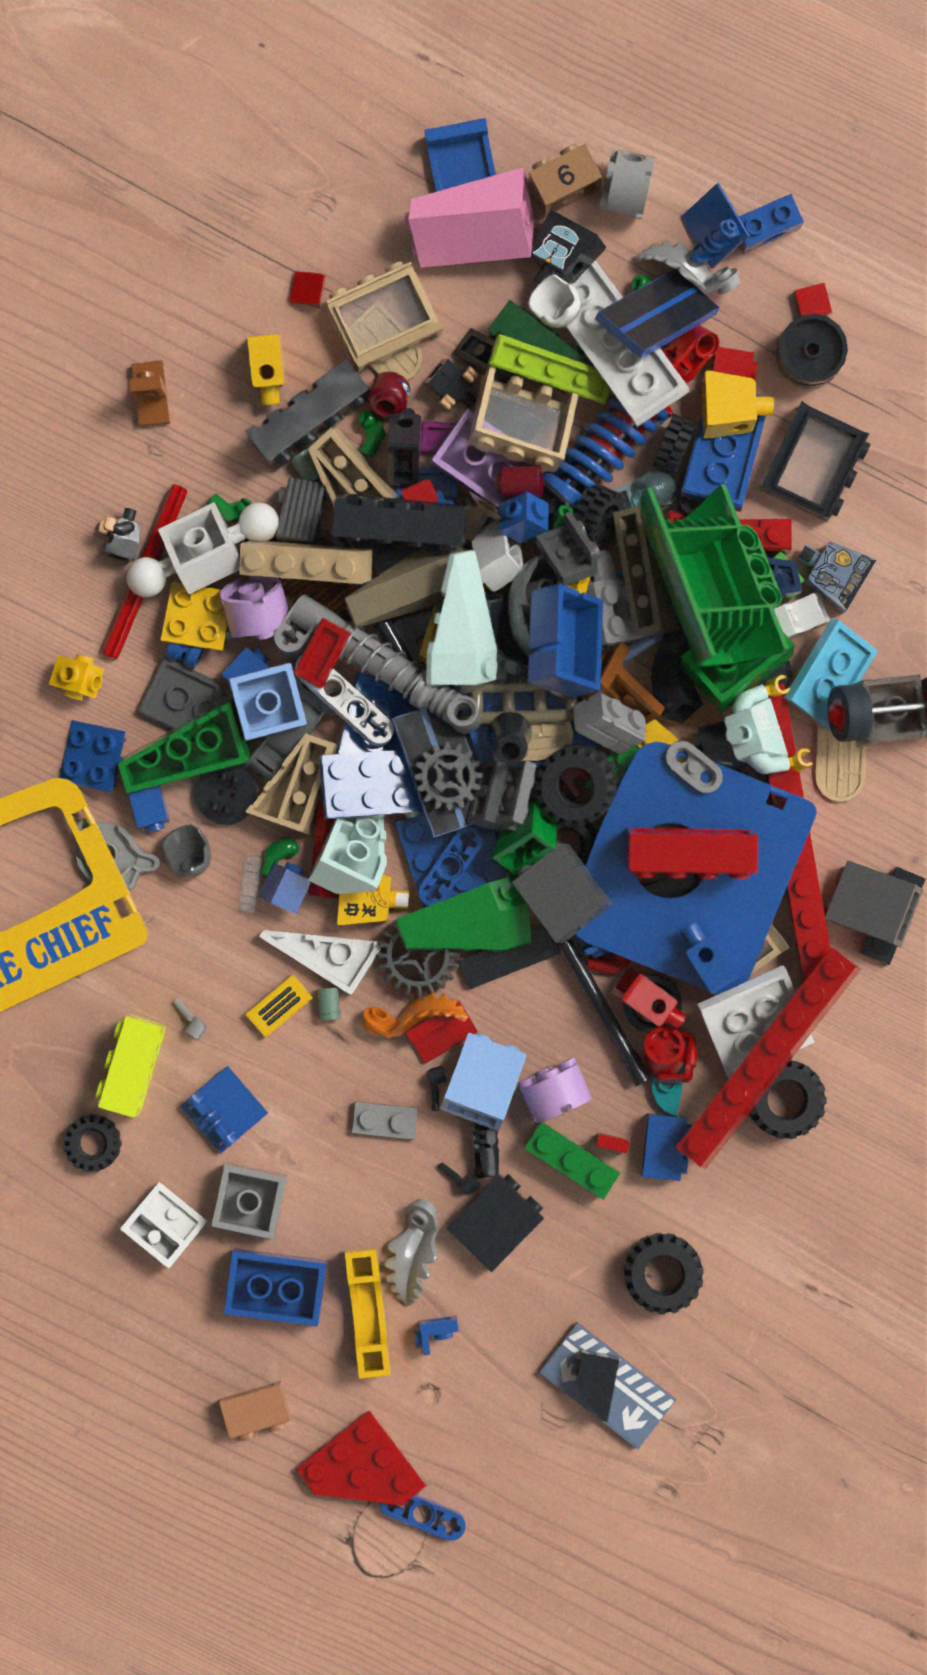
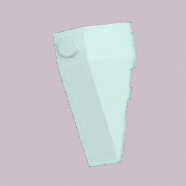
M473 550L450 554L441 590L445 599L441 614L436 613L434 623L438 624L435 642H429L427 650L426 684L477 685L496 680L497 647L476 553Z
M385 815L335 818L311 872L309 881L336 894L376 891L387 865V855H384V843L386 841V831H384Z

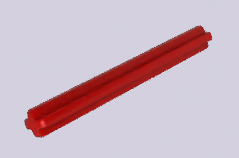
M177 484L171 485L141 558L149 557L157 561L160 560L165 545L158 529L176 521L187 495L186 488ZM130 588L127 590L102 650L104 655L113 659L119 658L144 598L133 593Z

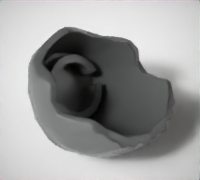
M192 824L180 826L172 830L163 839L161 846L165 854L166 864L178 877L192 879L201 875L209 867L211 847L199 827Z

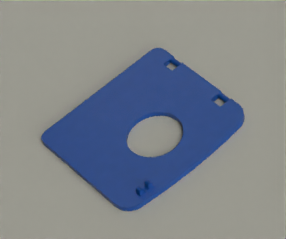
M658 741L647 743L638 749L617 788L613 803L605 814L585 865L613 905L576 933V935L589 944L709 991L686 955L685 951L690 949L680 933L692 924L697 923L706 938L710 935L713 936L739 979L715 993L718 995L749 980L815 820L816 807L807 799L717 763L715 764L721 769L723 775L720 787L711 793L700 792L669 767L666 761V753L671 746L670 744ZM677 752L676 760H678V757L687 760V752ZM703 771L700 775V779L704 783H709L713 777L710 771ZM769 793L786 800L782 810L766 804ZM664 823H677L694 829H752L759 835L758 874H750V879H733L728 873H718V878H702L693 890L678 897L655 895L646 890L639 883L633 871H629L626 866L627 827L652 828ZM703 949L699 953L704 963H708L713 959L709 949Z

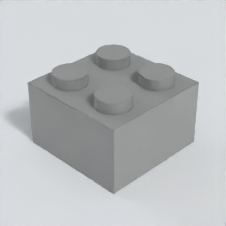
M226 1162L212 1227L274 1239L288 1175Z

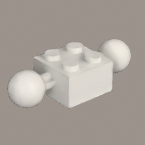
M215 502L158 529L170 557L161 561L149 557L135 560L127 570V584L136 595L152 597L162 591L166 583V577L177 573L188 594H191L240 570V554L235 544L246 538L254 542H266L273 538L278 530V515L271 506L265 503H253L242 511L239 523L228 528Z

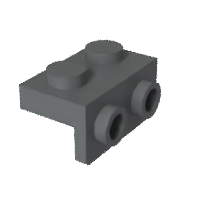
M571 512L564 514V526L536 536V545L564 586L598 574L597 560L600 559V551L594 541L590 542L583 523L580 520L577 521Z

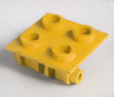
M172 582L161 641L223 652L228 624L221 602V590L203 587L188 594L183 583Z

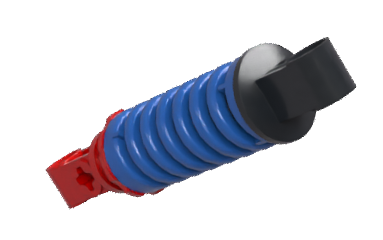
M698 325L674 339L662 352L684 382L688 384L695 378L705 363L716 354L720 341L716 333ZM617 398L608 400L607 408L609 412L605 410L599 411L596 414L598 424L589 423L585 426L587 437L583 435L575 437L574 445L576 449H566L565 462L561 463L554 474L550 471H546L543 474V495L538 498L548 503V531L551 530V520L562 505L569 506L573 513H577V503L581 504L583 492L589 487L593 488V485L596 484L594 480L597 476L606 483L613 481V476L605 467L610 469L614 467L621 471L624 468V463L619 460L623 454L628 458L635 456V451L630 446L634 442L640 446L645 445L647 440L642 433L645 429L650 433L657 431L658 428L653 423L654 419L662 425L669 417L671 418L674 412L670 406H667L637 427ZM536 537L528 540L533 545H536Z

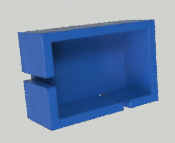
M561 584L532 591L529 649L533 650L534 654L529 655L528 683L572 698L600 691L603 623L602 599L586 593L579 594L578 590Z

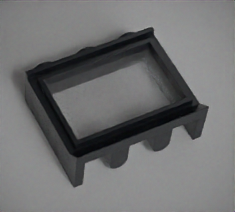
M802 401L759 490L824 521H827L831 515L837 517L844 502L839 497L844 487L850 489L857 475V471L853 470L857 459L864 460L871 445L866 442L870 433L861 431Z

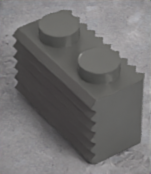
M290 477L288 478L287 487L281 486L278 505L282 506L281 516H278L277 542L316 545L326 498V487L323 483Z

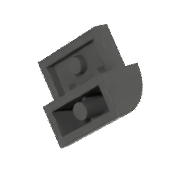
M499 760L480 763L478 773H482L483 777L477 779L476 784L481 788L479 791H474V800L471 803L467 822L482 828L513 832L516 830L517 825H523L528 813L527 804L530 791L535 782L536 764L527 760L521 761L514 766L500 763Z

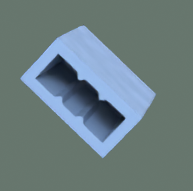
M468 1033L440 1109L499 1131L527 1054L521 1053L515 1046H503L492 1042L489 1037L483 1034L474 1035Z

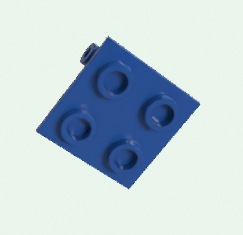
M719 183L715 184L681 216L697 244L692 248V261L697 264L708 262L711 269L716 267L750 236Z
M72 720L59 778L68 779L76 785L112 793L113 787L117 785L115 784L117 769H119V760L123 758L120 756L124 741H127L124 738L126 731Z
M229 1066L225 1067L180 1106L220 1153H223L268 1114L266 1109Z

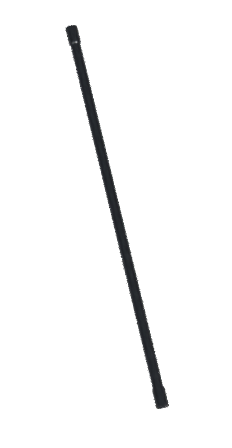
M333 536L327 540L329 546L352 548L349 541L342 536ZM368 582L362 584H352L354 585L355 589L358 590ZM391 619L376 622L375 624L386 643L392 645L393 651L396 653L403 651L406 654L407 660L410 662L414 661ZM492 830L498 840L501 831ZM570 938L564 943H556L617 1050L621 1062L634 1086L644 1083L651 1076L639 1054L634 1051L572 939Z

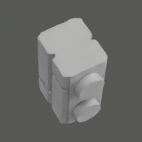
M598 692L589 697L588 701L584 700L575 705V731L619 755L629 750L631 746L635 747L645 741L644 716L640 711L632 710L623 705L618 699H612Z

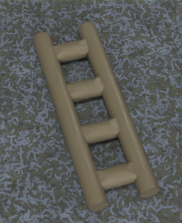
M493 680L477 685H460L461 694H470V697L477 703L481 713L480 725L490 724L496 716L504 712L519 713L529 723L574 721V708L578 704V697L572 698L565 695V709L546 710V691L551 690L530 683L516 681L504 684L498 680ZM514 692H533L534 710L515 711ZM483 693H502V711L484 712ZM472 711L471 713H461L462 721L468 720L472 715Z

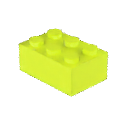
M132 1014L126 1016L125 1020L118 1021L114 1033V1038L119 1039L116 1050L109 1051L104 1067L109 1069L107 1079L100 1081L95 1096L96 1099L100 1100L99 1108L132 1118L140 1115L167 1025Z

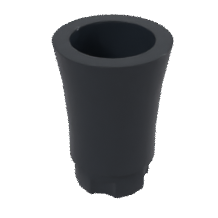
M501 713L489 725L488 737L493 746L494 755L500 763L514 766L523 761L527 754L528 744L532 738V728L529 721L519 713Z

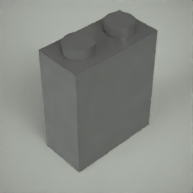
M556 843L555 850L545 855L536 864L522 867L517 872L519 877L512 882L556 943L566 942L613 905L569 844L558 845Z
M847 860L845 867L842 866L837 874L836 883L838 886L834 896L831 895L827 900L825 919L839 926L901 948L923 889L913 883Z

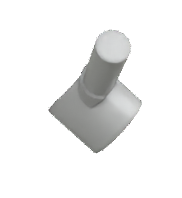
M177 998L173 1004L185 1019L190 1022L185 1031L194 1038L200 1039L206 1031V1024L194 1016L182 1001Z

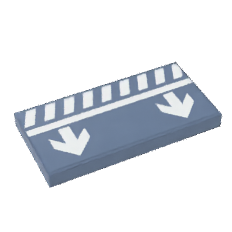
M576 1322L539 1370V1373L600 1420L577 1386L576 1375H571L574 1356L580 1357L581 1349L618 1356L619 1365L608 1422H602L635 1448L639 1449L674 1404L676 1398Z

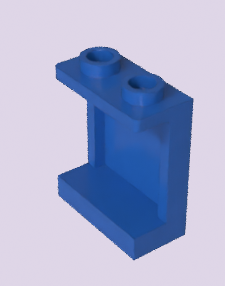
M486 118L424 130L436 192L496 175Z

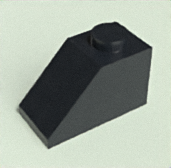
M470 328L453 354L484 376L490 366L488 361L495 340ZM496 367L493 380L507 384L512 376H521Z
M581 1349L580 1357L574 1356L571 1375H576L577 1386L600 1420L608 1422L619 1357Z

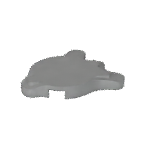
M85 818L77 824L80 831L89 827ZM95 821L128 890H132L136 886L141 873L153 872L159 868V858L156 855L141 850L136 844L134 837L125 828L113 823ZM77 844L75 856L77 866L82 874L92 883V872Z

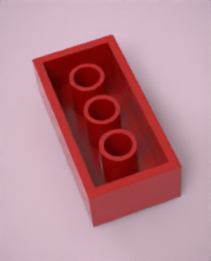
M627 827L626 866L629 871H633L635 877H654V872H665L669 878H685L686 872H691L699 875V878L707 879L718 878V873H728L733 879H750V874H758L759 835L752 829Z

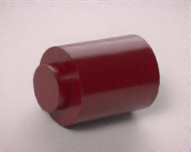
M502 467L501 473L496 474L497 492H502L503 498H514L525 492H529L536 497H542V467Z

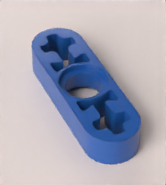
M467 826L459 829L419 887V897L424 904L430 906L445 900L482 846V835L476 828ZM473 832L476 835L474 841L477 842V845L474 848L472 846L467 847L463 854L469 855V858L464 862L460 855L450 852V849L455 845L459 850L463 843L460 836ZM448 857L456 858L460 863L458 873L453 876L444 874L441 869L443 860ZM437 871L443 879L451 881V884L447 888L443 883L438 890L442 894L441 898H433L429 901L426 899L427 892L424 889L427 885L432 887L438 879L432 878L434 872Z
M416 1495L412 1498L414 1501L409 1507L408 1517L402 1515L405 1511L403 1507L395 1506L392 1510L388 1508V1504L379 1503L380 1509L385 1515L443 1539L457 1540L465 1532V1518L460 1512L422 1496ZM419 1505H426L431 1509V1518L426 1522L417 1521L413 1515L414 1509ZM437 1510L443 1512L440 1519L450 1521L452 1517L456 1518L460 1529H453L451 1533L446 1532V1525L438 1522L437 1528L431 1527L436 1520Z

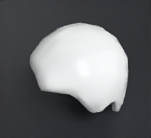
M557 275L546 277L537 285L531 293L528 305L531 312L545 325L562 328L568 326L577 318L581 308V301L574 286L565 282Z

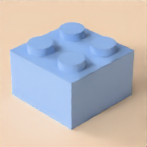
M291 663L228 679L244 740L307 724Z

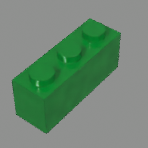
M545 1122L538 1123L524 1145V1149L603 1200L621 1174L617 1169Z

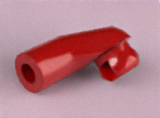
M611 953L605 958H593L592 955H589L587 967L591 971L615 975L628 966L631 960L615 953Z

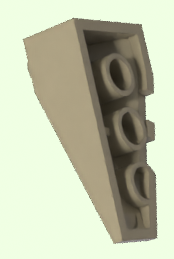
M439 544L420 547L347 596L344 602L354 627H362L436 606L440 600L445 598L441 590L449 555L463 552L464 550L460 546H457V550L438 549Z

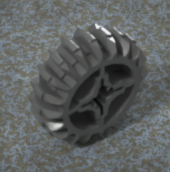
M392 921L391 924L397 931L394 934L387 929L383 931V934L389 937L390 940L388 943L378 941V946L386 948V953L376 954V958H386L387 962L378 966L379 971L389 968L391 972L384 977V980L388 982L395 977L398 981L394 984L393 989L396 991L402 983L407 985L404 994L407 996L411 992V987L417 988V997H422V987H427L429 994L435 993L432 986L434 983H437L439 988L444 989L446 986L441 978L443 976L449 980L454 978L451 973L447 972L448 968H459L458 963L450 962L451 956L459 957L461 952H451V949L444 948L443 950H434L427 953L428 956L423 957L426 959L423 962L425 971L422 970L417 960L403 961L404 958L410 956L409 954L413 952L412 950H408L406 954L393 959V947L400 934L395 922ZM445 951V960L441 970L431 978L427 964L428 959L434 954ZM405 964H412L418 968L423 981L407 979L396 968Z

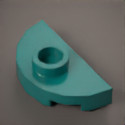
M684 1065L683 1068L678 1072V1074H684ZM653 1075L652 1093L656 1103L665 1112L677 1116L683 1083L656 1081L657 1076Z

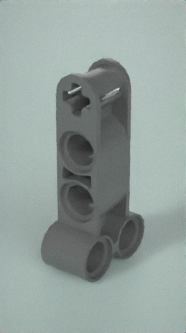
M298 677L296 684L301 692L300 700L307 724L269 734L244 766L246 769L250 767L264 778L267 783L277 774L282 767V763L305 734L311 735L327 714L339 716L330 710L327 704L316 694L305 690L303 683ZM325 683L324 692L328 696L341 693L340 688L333 687L325 690ZM257 759L261 760L264 764L270 767L273 770V773H271L268 769L261 765L257 761Z

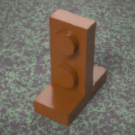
M163 361L131 364L133 379H129V388L136 401L139 427L170 424Z
M621 641L601 653L600 691L585 694L582 697L588 701L589 697L598 692L605 693L612 699H618L623 705L632 710L640 711L645 718L646 725L660 717L665 707L621 666L630 651Z

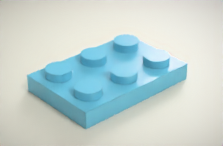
M831 618L793 681L790 691L786 693L784 698L821 727L830 730L827 702L831 689L838 685L859 684L878 651L840 620Z

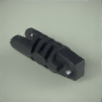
M470 1121L472 1129L470 1134L472 1136L473 1173L477 1178L497 1177L496 1175L499 1172L498 1131Z

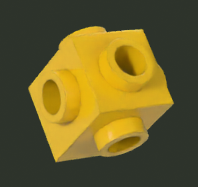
M76 654L75 659L57 655L49 685L65 690L64 696L82 701L83 696L96 699L97 692L102 685L104 669L93 665L94 659Z

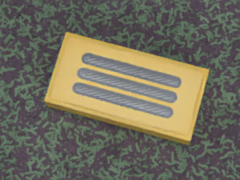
M293 974L247 1012L246 1016L266 1038L314 997Z

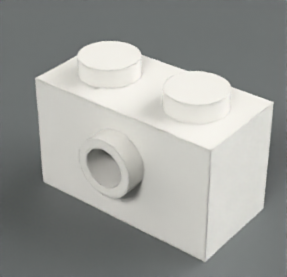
M497 520L481 528L475 539L472 540L473 549L471 550L476 553L482 584L485 583L495 592L513 581L515 576L521 571L523 566L521 543L500 533L499 521Z

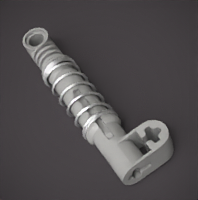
M305 594L295 602L274 634V641L280 653L289 660H298L307 648L321 619L326 618L352 633L339 657L341 660L348 658L347 664L351 662L356 663L362 667L361 673L368 671L376 676L375 682L379 680L384 681L390 685L389 691L393 689L398 690L404 694L403 700L411 695L409 702L412 706L419 709L426 708L430 712L436 713V716L442 717L444 721L452 725L459 733L469 734L480 726L481 713L477 703L471 697L463 696L460 693L457 694V691L454 689L450 690L448 685L426 684V671L421 673L419 661L410 662L406 659L405 652H394L390 643L382 644L379 642L378 635L366 634L364 626L355 628L353 622L349 623ZM295 624L308 633L306 635L299 631L295 633L292 627ZM297 638L298 640L296 644L292 642L287 644L286 642L288 639L294 640ZM469 709L472 711V715L468 720L461 721L456 718L460 710Z

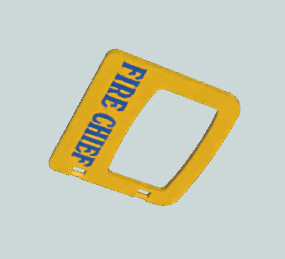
M53 778L0 798V826L46 808L59 807L63 811L93 875L92 883L72 897L22 923L0 932V1012L138 948L148 939V930L133 902L126 883L88 807V803L79 787L68 779ZM82 810L89 827L81 831L72 815ZM120 898L124 899L131 913L122 919L114 904V901Z

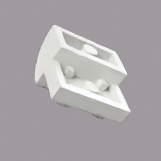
M158 1182L120 1228V1231L169 1269L207 1223V1220Z

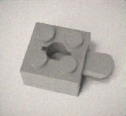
M601 550L600 559L597 560L598 574L590 577L586 594L603 600L602 648L612 647L621 641L627 644L648 638V636H634L624 578L617 579L612 554L606 550Z

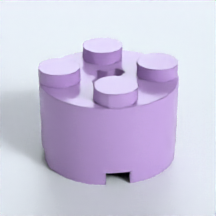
M249 575L250 581L240 584V580L237 579L227 584L221 590L220 595L231 636L239 638L256 635L257 639L272 637L275 634L274 630L280 627L281 622L289 612L281 581L279 582V578Z
M575 1057L559 1063V1069L557 1067L553 1068L551 1065L535 1072L537 1079L533 1075L518 1082L535 1122L540 1123L563 1114L562 1112L570 1108L574 1109L592 1099L590 1090Z

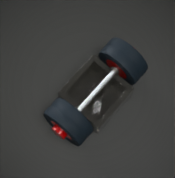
M920 675L866 679L854 684L833 687L828 696L827 716L834 738L840 742L856 741L857 747L908 743L926 738L927 677L922 680Z

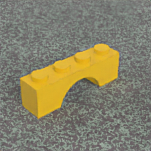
M377 1246L348 1249L345 1251V1260L353 1312L359 1379L391 1375V1364Z

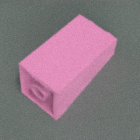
M524 168L411 199L410 211L405 213L406 230L412 231L413 235L411 237L413 256L418 255L420 268L531 257L535 215Z

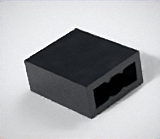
M498 1173L497 1177H494L447 1225V1230L491 1273L544 1219V1216L540 1213L544 1208L531 1195L526 1199L517 1191L521 1185L509 1174L503 1177Z

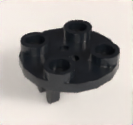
M238 765L202 774L196 785L195 798L200 811L207 819L217 824L232 825L242 822L250 815L246 813V810L257 800L258 790L255 779L249 772ZM222 789L223 794L219 795L218 790ZM235 793V798L231 799L230 794Z

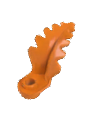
M432 993L423 1000H421V997L415 998L397 1019L380 1007H368L362 1013L361 1024L370 1034L376 1036L383 1035L389 1039L403 1035L414 1025L427 1018L446 1016L466 1021L468 1015L463 1011L464 1008L462 1006H456L457 1001L455 999L446 1000L448 998L446 994H442L439 998L435 999L436 993Z

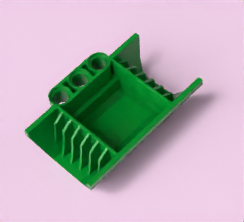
M726 484L718 486L682 521L678 519L673 522L664 520L653 489L646 488L641 493L640 501L642 524L696 667L736 664L780 654L788 650V644L774 611L782 600L780 590L759 536L750 526L741 525Z

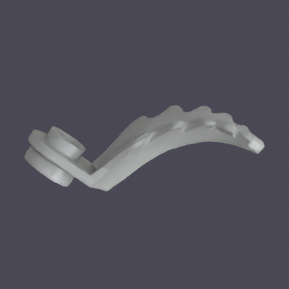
M664 241L662 246L654 243L651 249H644L634 257L636 263L660 261L678 269L685 279L694 283L705 295L715 290L720 295L728 293L741 282L738 278L740 273L736 268L724 267L712 275L705 263H694L691 259L692 250L688 252L682 242H678L675 247H672L669 241Z
M417 1199L407 1207L406 1212L409 1226L405 1232L388 1243V1251L395 1254V1256L386 1260L384 1265L386 1268L395 1271L388 1275L386 1280L389 1283H395L390 1287V1290L398 1293L396 1298L402 1300L406 1306H411L412 1303L417 1302L416 1299H419L420 1294L417 1290L423 1291L424 1288L420 1278L428 1279L430 1276L426 1263H434L438 1256L434 1242L439 1231L436 1218L437 1209L431 1202L425 1199Z

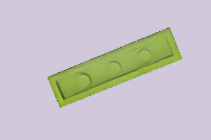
M497 334L488 361L489 365L571 394H578V396L591 401L606 404L610 388L595 367Z

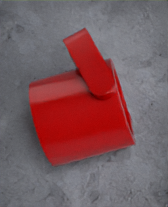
M667 1026L651 1030L644 1042V1060L648 1071L657 1076L656 1081L662 1083H688L692 1080L693 1069L696 1068L698 1055L694 1035L691 1032H678ZM684 1041H688V1045H687V1047H686V1050H685ZM684 1065V1074H678V1072L683 1068Z

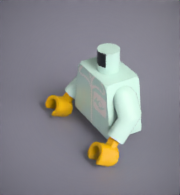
M784 675L769 679L765 687L764 685H759L740 693L733 704V713L724 719L727 728L726 736L732 744L737 760L749 763L756 771L762 774L788 771L789 767L796 772H801L813 764V762L804 763L801 757L810 753L808 749H801L790 758L787 757L788 753L771 699H768V695L776 697L790 691V688L781 690L778 687V681L785 678L786 676Z

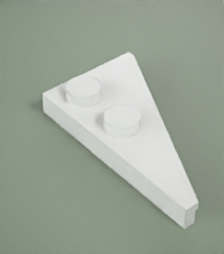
M263 930L259 936L350 995L353 994L376 958V954L382 948L378 946L376 941Z

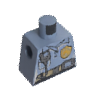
M829 542L822 553L805 544L796 559L812 569L805 582L843 614L848 610L877 561L870 556L833 542Z

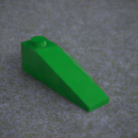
M517 874L489 882L395 919L394 922L405 950H443L445 948L463 949V951L486 949L491 950V952H503L531 943L529 906L512 883L518 878Z

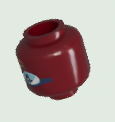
M387 371L376 375L371 382L367 402L370 409L375 414L390 418L392 413H403L410 397L411 388L409 382L404 376L396 372Z

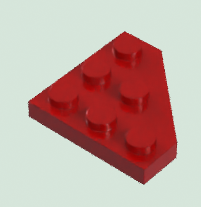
M372 1411L364 1414L296 1469L315 1495L404 1506L428 1486Z

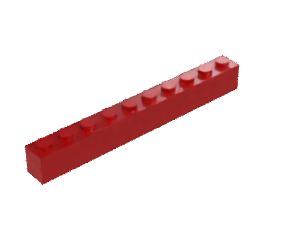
M784 683L778 684L779 689H785ZM786 694L776 697L768 695L786 746L787 757L790 758L796 753L788 703L784 698ZM789 767L788 771L765 774L767 784L804 798L800 772H796ZM769 793L770 805L782 810L786 800ZM810 832L785 890L801 984L806 981L830 950Z

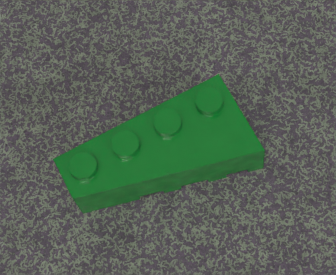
M233 697L124 756L119 761L118 766L126 793L248 762L251 754L247 740H244Z

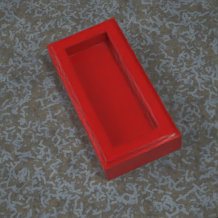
M322 618L293 674L319 689H323L352 633L332 621Z

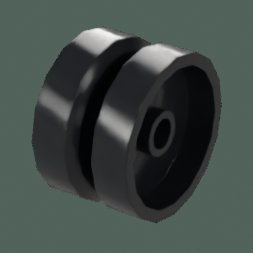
M819 314L802 315L790 322L779 338L775 352L777 366L783 377L795 386L807 389L821 387L832 381L844 365L848 352L847 338L840 325L831 318ZM810 346L815 348L814 354L816 355H810L807 352Z

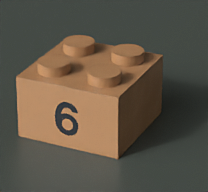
M572 144L559 152L561 156L551 161L549 158H544L531 166L533 170L529 171L528 186L544 217L548 215L550 210L556 212L600 190L602 176L586 144L579 147L577 144Z

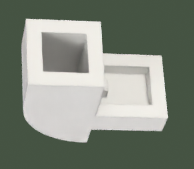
M819 593L810 594L795 602L784 604L774 609L781 629L789 639L830 621Z

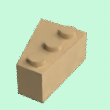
M330 428L308 449L322 483L332 500L333 508L335 506V497L343 493L400 498L339 428Z
M305 734L282 763V767L263 788L264 790L257 800L246 810V813L311 835L317 818L318 804L323 801L319 756L336 754L338 745Z

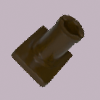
M470 491L457 497L460 505H469L466 538L471 541L475 539L489 517L500 521L502 518L495 505Z

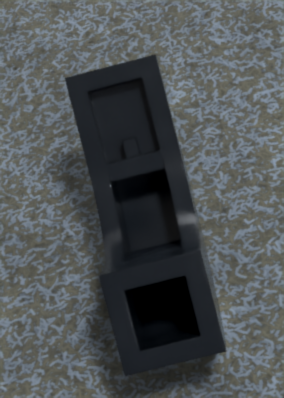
M484 590L497 647L496 679L504 684L516 681L528 683L529 658L515 645L509 632L508 597Z
M678 622L679 630L665 633L657 648L652 666L651 685L653 697L665 707L661 714L662 718L683 723L703 705V702L693 681L681 669V656L690 648L681 624Z

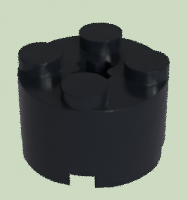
M720 721L699 726V733L693 734L696 748L713 762L742 773L741 767L747 766V762L738 761L735 757L732 744L726 736L727 728L725 722Z

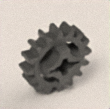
M449 742L443 744L442 750L435 744L431 746L432 755L423 752L421 757L425 762H417L414 765L416 769L420 770V774L414 775L412 778L421 783L415 791L416 793L424 791L426 795L422 801L426 803L429 800H433V809L435 810L441 804H444L446 812L452 810L453 803H455L458 809L464 807L463 799L469 802L474 800L473 795L470 793L471 790L479 791L481 788L475 783V780L482 778L483 775L474 770L480 762H471L469 760L473 753L471 750L465 754L461 753V744L456 745L454 750L451 749ZM451 756L456 758V760L452 763H444L438 757ZM428 768L433 774V784L429 786L427 780ZM466 768L468 775L467 785L462 778V770ZM450 770L453 773L451 776L453 782L449 781L445 784L442 781L444 774L441 771L447 772ZM442 791H451L457 796L446 798L439 794Z

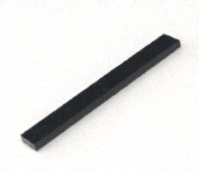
M686 872L685 878L668 877L644 888L661 897H678L693 890L697 883L693 873ZM543 926L531 931L532 942L503 952H491V950L485 949L459 959V963L468 986L472 989L561 954V951ZM571 937L575 946L579 947L575 937Z

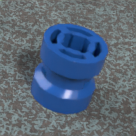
M170 643L165 657L173 661L181 660L186 667L194 670L204 652V648Z

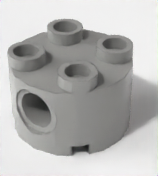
M619 149L618 151L612 150L599 209H603L605 212L642 219L655 157Z

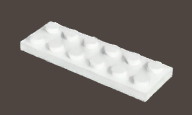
M595 260L580 278L571 284L576 288L580 296L581 308L577 318L566 328L638 427L690 392V390L660 348L639 359L595 320L598 311L623 298Z

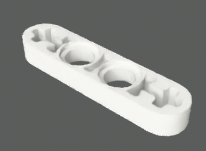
M302 655L298 658L295 664V668L298 665ZM334 669L326 683L328 681L339 683L341 693L336 697L328 696L324 692V687L319 689L297 676L303 684L368 743L380 747L390 741L394 731L391 721ZM352 702L362 704L365 710L364 715L360 718L351 717L347 712V706ZM370 713L375 716L370 721L376 727L385 726L384 734L386 737L379 735L375 738L372 735L374 729L368 723L365 728L361 726Z

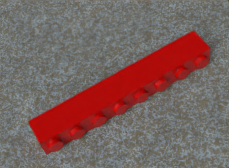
M831 947L676 1148L699 1167L707 1168L861 969Z

